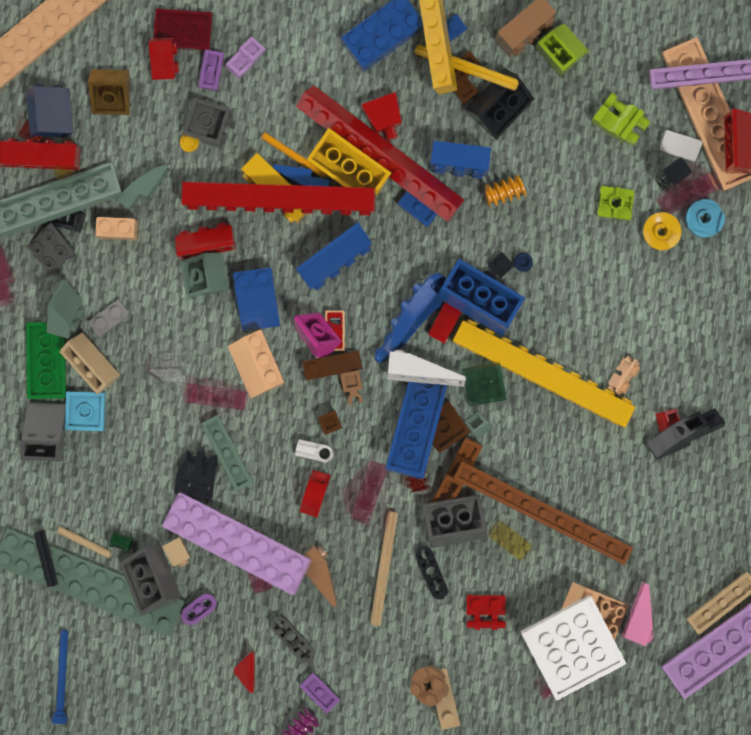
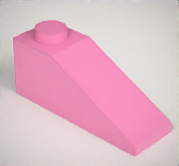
M642 582L621 636L646 646L647 642H651L654 632H652L653 623L649 584Z

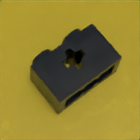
M680 157L656 176V182L661 189L665 188L666 191H669L688 177L692 170L683 158Z

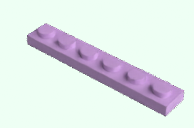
M751 59L650 69L651 90L751 80Z

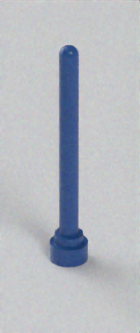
M63 629L60 633L56 711L52 715L53 724H67L68 715L64 711L68 630Z

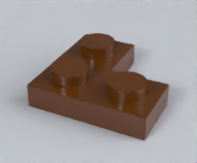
M468 51L460 58L482 66L471 51ZM454 69L457 91H453V93L464 105L478 94V90L468 79L471 74Z

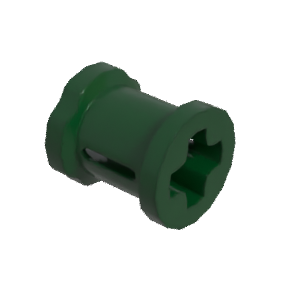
M114 531L109 547H116L124 550L125 553H129L134 537H126Z

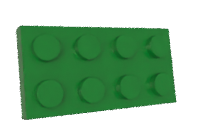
M47 322L26 323L27 399L66 398V359L59 352L66 344V338L47 333Z

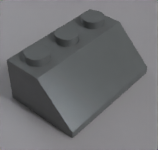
M480 495L423 504L430 548L487 539V528Z
M161 544L145 546L120 563L140 616L169 606L182 598Z

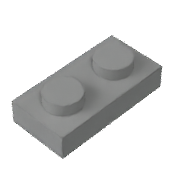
M118 299L88 321V323L100 338L129 317L130 313Z

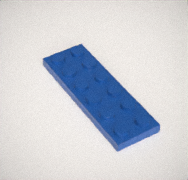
M408 382L385 470L423 480L447 385Z

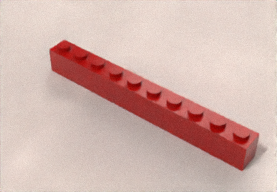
M313 85L303 93L296 105L298 109L326 130L330 128L390 171V179L448 222L455 215L465 199Z
M182 182L181 205L187 206V210H199V207H206L208 211H217L218 207L225 208V211H237V208H244V212H256V209H263V212L275 213V209H282V213H294V210H301V214H313V211H321L320 214L332 215V211H340V215H351V212H359V216H371V212L375 213L376 189Z

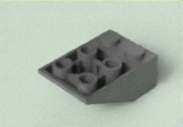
M28 402L21 439L20 460L64 461L66 404Z

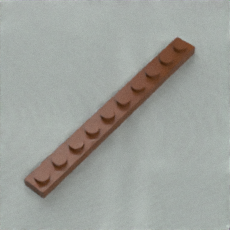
M463 461L460 462L453 476V479L623 565L626 564L633 550V547Z

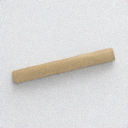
M60 526L57 531L58 534L106 558H109L112 551Z

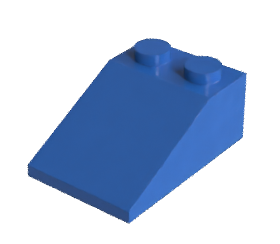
M272 268L233 273L242 331L280 326Z

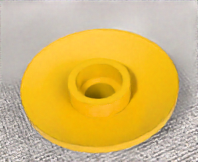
M666 212L651 215L643 227L645 241L656 250H668L674 247L679 242L682 232L677 218ZM659 229L664 230L663 236L658 234Z

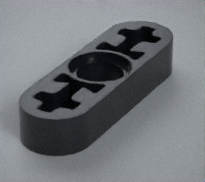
M421 546L416 551V558L426 583L435 599H443L448 594L447 585L431 548ZM423 549L425 552H430L427 556L429 562L431 560L434 561V564H428L424 568L422 564L426 562L424 558H419ZM429 567L436 568V577L429 578L426 575V570ZM441 578L442 581H438V584L441 588H445L442 591L443 595L435 594L436 586L435 584L430 585L429 582Z

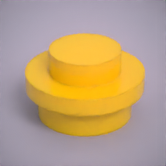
M183 135L180 139V146L185 152H194L199 146V140Z

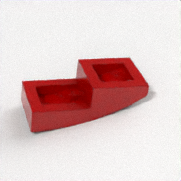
M445 303L428 335L445 344L461 311Z

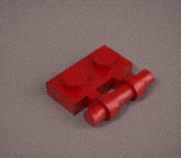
M467 595V615H474V620H467L466 627L474 628V630H480V628H491L492 630H498V628L505 629L506 623L505 621H498V615H505L506 596ZM480 615H492L491 621L480 620Z

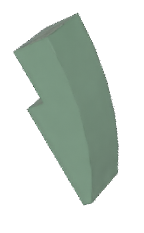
M162 165L143 174L132 182L116 201L132 211L142 196L147 200L150 199L170 171V168L167 165Z

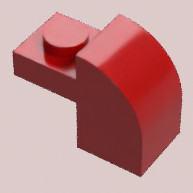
M312 470L299 512L318 518L331 475Z

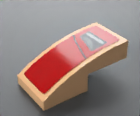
M325 311V320L342 341L333 352H345V311Z

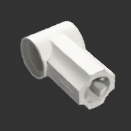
M299 439L295 456L329 462L334 458L335 452L331 446ZM324 448L330 451L328 459H323L320 455L321 450Z

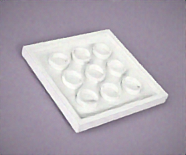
M590 595L520 631L556 701L626 664Z

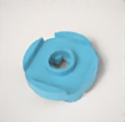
M702 199L695 202L688 208L685 215L687 229L693 235L700 238L714 236L722 229L725 221L724 212H722L719 204L710 199ZM707 214V218H709L710 221H707L704 224L702 223L700 216Z

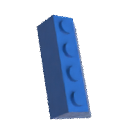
M357 222L296 268V270L311 291L314 289L318 291L326 285L324 281L328 278L334 279L341 273L339 271L344 266L348 268L356 262L355 258L361 254L363 257L369 253L372 242Z

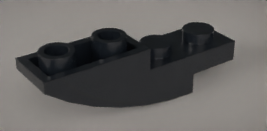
M715 408L703 414L698 411L661 432L647 443V447L656 460L690 446L691 441L725 427V421Z

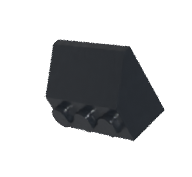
M503 68L500 73L517 79L519 82L517 89L511 90L490 82L466 108V111L473 120L495 140L535 100L520 77L506 68Z

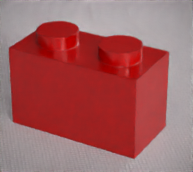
M173 37L151 38L148 43L152 80L175 79L177 73H180L179 62L175 60V54H178L177 43H174Z

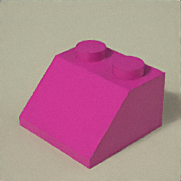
M321 313L299 315L294 318L295 330L316 358L328 357L342 342Z

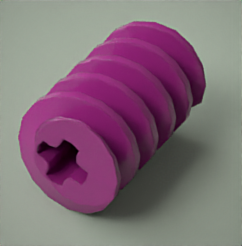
M304 706L305 714L298 712L300 719L293 718L292 720L295 725L293 726L288 723L287 726L290 731L288 732L283 729L282 732L284 735H309L308 732H314L313 726L319 727L318 718Z

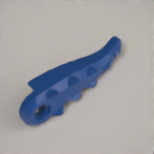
M441 273L431 274L422 284H415L413 286V296L408 301L406 300L401 303V313L398 318L391 320L393 328L390 334L385 336L384 344L375 350V360L379 364L389 359L390 352L400 350L423 322L443 303L437 298V294L446 281L444 275Z

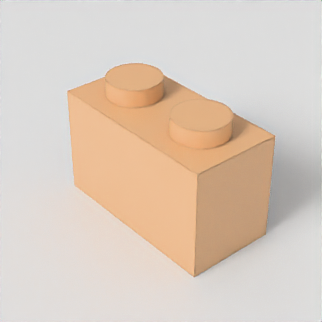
M96 218L97 238L137 241L138 221L136 219Z

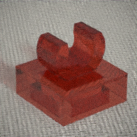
M28 119L18 133V136L25 141L26 139L33 138L39 142L42 136H30Z

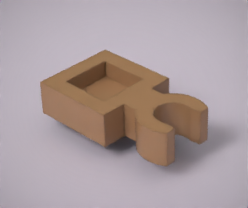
M359 370L340 374L344 393L350 392L348 397L349 405H352V398L355 396L362 403L363 398L358 393V390L363 389Z

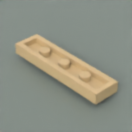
M744 572L686 618L698 635L751 594L750 574Z

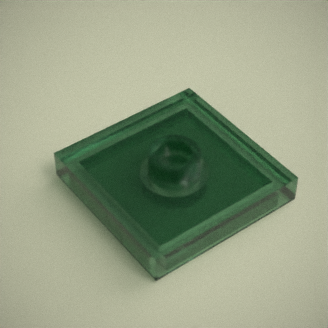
M500 363L462 369L463 376L466 377L465 388L469 406L507 400Z

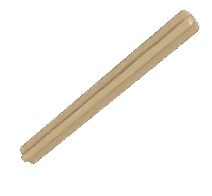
M393 511L388 512L370 622L374 626L381 625L398 517V513Z

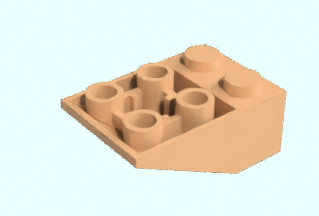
M572 582L562 609L590 595L615 641L629 605Z

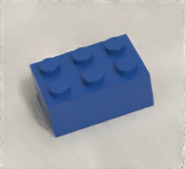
M433 141L430 170H433V173L438 175L450 172L452 176L463 177L464 174L471 175L473 179H482L483 176H487L489 171L491 147Z

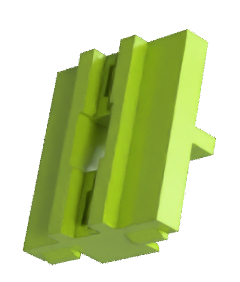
M601 186L597 217L630 221L634 190ZM612 200H620V207L611 206Z

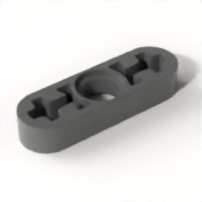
M274 617L271 621L272 631L301 662H310L314 657L313 647L285 617ZM276 620L279 622L281 620L284 621L283 627L286 630L288 627L291 628L284 637L281 635L284 631L281 628H275ZM289 634L297 635L298 642L296 644L288 643L287 636ZM301 641L304 643L301 647L304 650H310L309 658L306 656L302 658V651L299 648L297 651L294 650Z

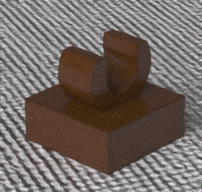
M335 410L317 417L324 435L342 428Z

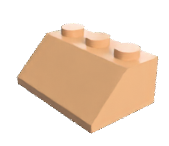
M262 330L247 335L228 346L250 399L285 384Z

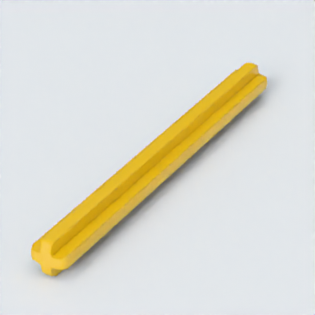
M417 44L414 51L416 55L428 59L427 46ZM452 56L454 69L511 90L517 89L519 84L517 79Z

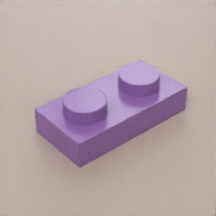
M205 49L199 88L218 91L224 53Z
M314 672L299 686L326 714L341 700Z

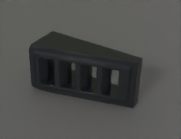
M79 212L71 213L68 225H65L67 215L61 218L60 223H57L59 219L57 218L53 221L45 222V224L49 225L52 223L56 227L81 233L86 215Z

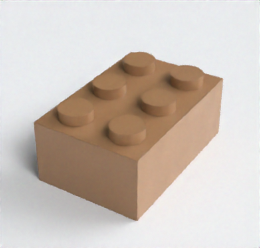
M535 0L497 32L495 42L509 58L513 55L517 57L524 51L527 43L533 44L539 38L538 35L542 31L546 33L552 28L557 12L547 0Z

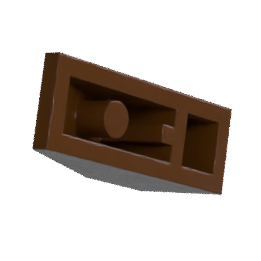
M359 350L302 362L306 381L363 369Z

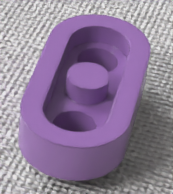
M205 593L186 606L181 613L183 622L188 625H194L210 614L217 606L215 596ZM206 599L211 602V605L208 607L204 605V600ZM189 611L195 613L194 618L188 616Z

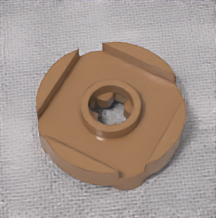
M427 666L420 668L414 673L410 691L421 703L434 706L447 697L449 686L448 684L446 685L445 674L439 668ZM428 682H431V687H432L433 689H429V688H428V686H427V683H428Z

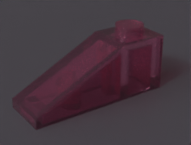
M711 172L659 198L657 201L663 212L672 214L721 190V187L714 173Z
M370 461L350 519L368 525L387 470H385L386 465Z

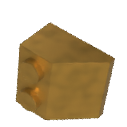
M91 69L88 87L92 114L130 115V71Z

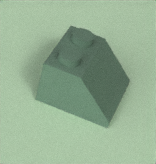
M203 253L181 261L187 298L216 294L228 290L222 253Z
M61 280L48 304L47 333L69 339L72 332H76L78 320H82L85 309L82 308V298L64 280Z

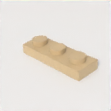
M447 668L440 670L446 676V685L448 684L449 686L448 695L443 701L436 704L442 730L460 726Z

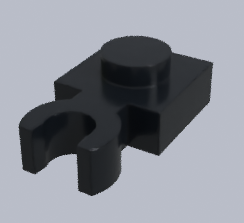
M501 252L488 264L491 269L483 271V273L495 279L496 275L501 279L515 265Z

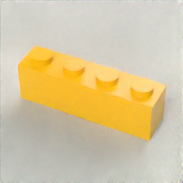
M258 153L241 169L244 173L242 177L249 184L253 182L254 184L290 185ZM294 210V213H285L283 216L290 223L294 221L298 224L307 214H301V210Z

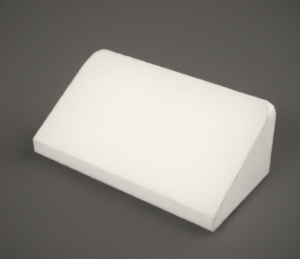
M666 130L659 151L695 162L703 141Z

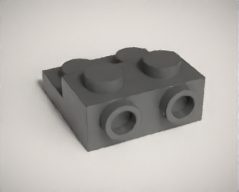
M194 98L182 134L200 140L204 144L220 148L221 144L225 145L228 133H225L226 127H230L233 121L231 109Z

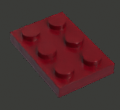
M155 8L153 38L173 37L174 43H177L180 50H210L213 13Z

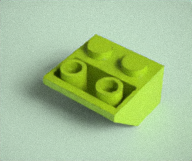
M565 23L550 31L537 43L535 48L559 76H562L589 52Z

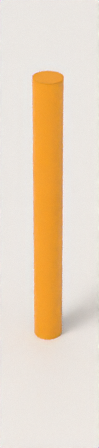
M266 132L261 137V139L305 168L312 169V172L322 179H326L328 176L307 159Z

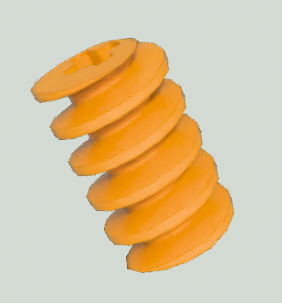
M518 175L514 176V181L511 177H508L507 184L501 179L499 185L497 182H493L492 188L489 184L485 185L484 193L489 208H491V202L498 206V200L505 204L507 197L512 202L513 195L519 200L520 193H523L526 198L524 184Z

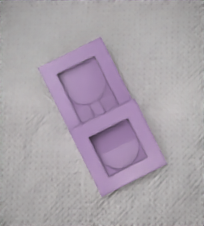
M251 36L239 48L238 53L226 63L225 68L240 79L264 53L266 48Z

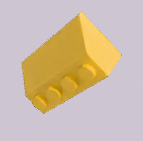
M328 128L307 158L309 162L344 187L375 188L376 197L391 175L390 171L330 128Z

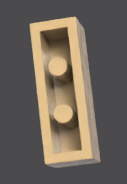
M83 332L69 340L59 351L97 395L110 387L120 376Z

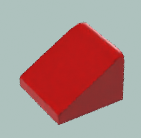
M677 408L655 414L660 432L680 421Z

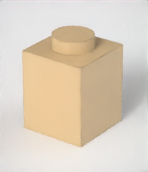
M182 537L162 546L172 567L178 565L180 568L190 563L188 559L192 556Z

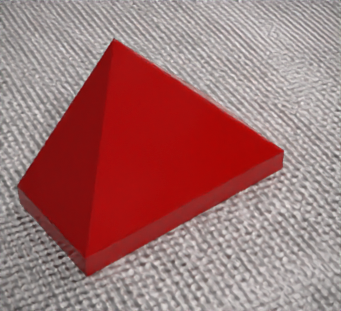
M251 651L234 668V674L249 693H254L255 651Z

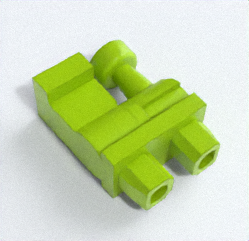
M612 92L591 122L621 143L625 141L634 146L640 136L633 132L632 129L636 126L644 132L650 121L643 116L645 113L643 110H639L635 105L621 103L617 100L618 96ZM613 106L620 114L616 116L609 111V108Z

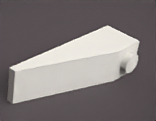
M395 350L390 352L387 380L464 387L466 377L410 353H405L402 350Z

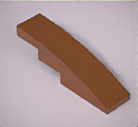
M467 436L465 437L431 503L456 499L463 483L453 479V476L461 461L473 466L483 447L481 443Z

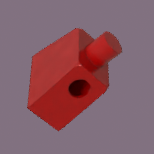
M396 92L361 104L362 111L376 133L384 132L387 141L398 138L395 128L401 126L402 122Z

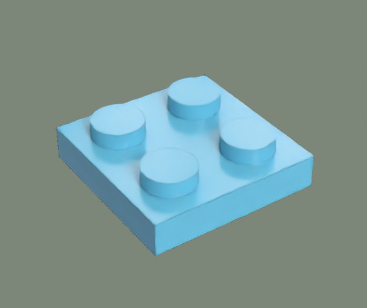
M66 392L65 430L105 431L106 393H99L97 395L95 392Z

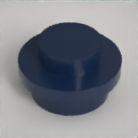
M527 253L518 254L514 259L515 268L520 272L530 270L533 265L532 257Z

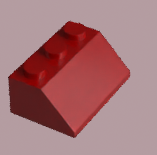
M732 109L724 116L725 174L750 173L751 112Z
M221 223L216 225L217 228L201 227L198 228V232H179V236H175L177 257L182 261L203 253H222L236 250L237 245L233 226L228 225V223Z

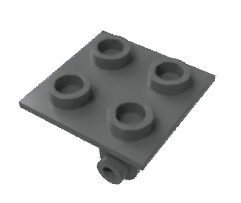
M52 223L27 246L50 276L69 258L72 259L76 256L75 249L71 248L68 241L64 239L65 237L59 233L58 228Z

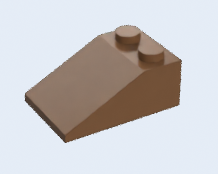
M314 545L304 554V556L312 559L306 575L334 608L337 605V597L329 562L326 558L328 553L322 546L317 547Z

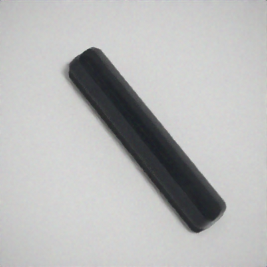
M45 530L36 531L34 536L47 587H53L58 585V580Z

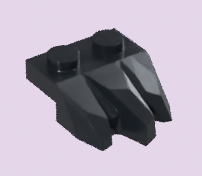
M204 447L198 448L195 456H192L191 452L187 450L180 458L174 494L183 493L191 497L212 500L218 470L217 455H211L210 458H207Z

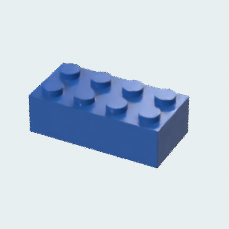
M392 0L341 37V43L364 73L423 31V21L408 0Z
M458 259L437 295V298L501 336L504 335L525 300V297L461 259Z

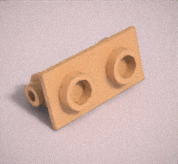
M629 356L623 358L617 368L622 373L621 376L614 373L608 382L609 386L607 389L615 391L618 396L626 393L632 376L635 377L640 370L639 362Z

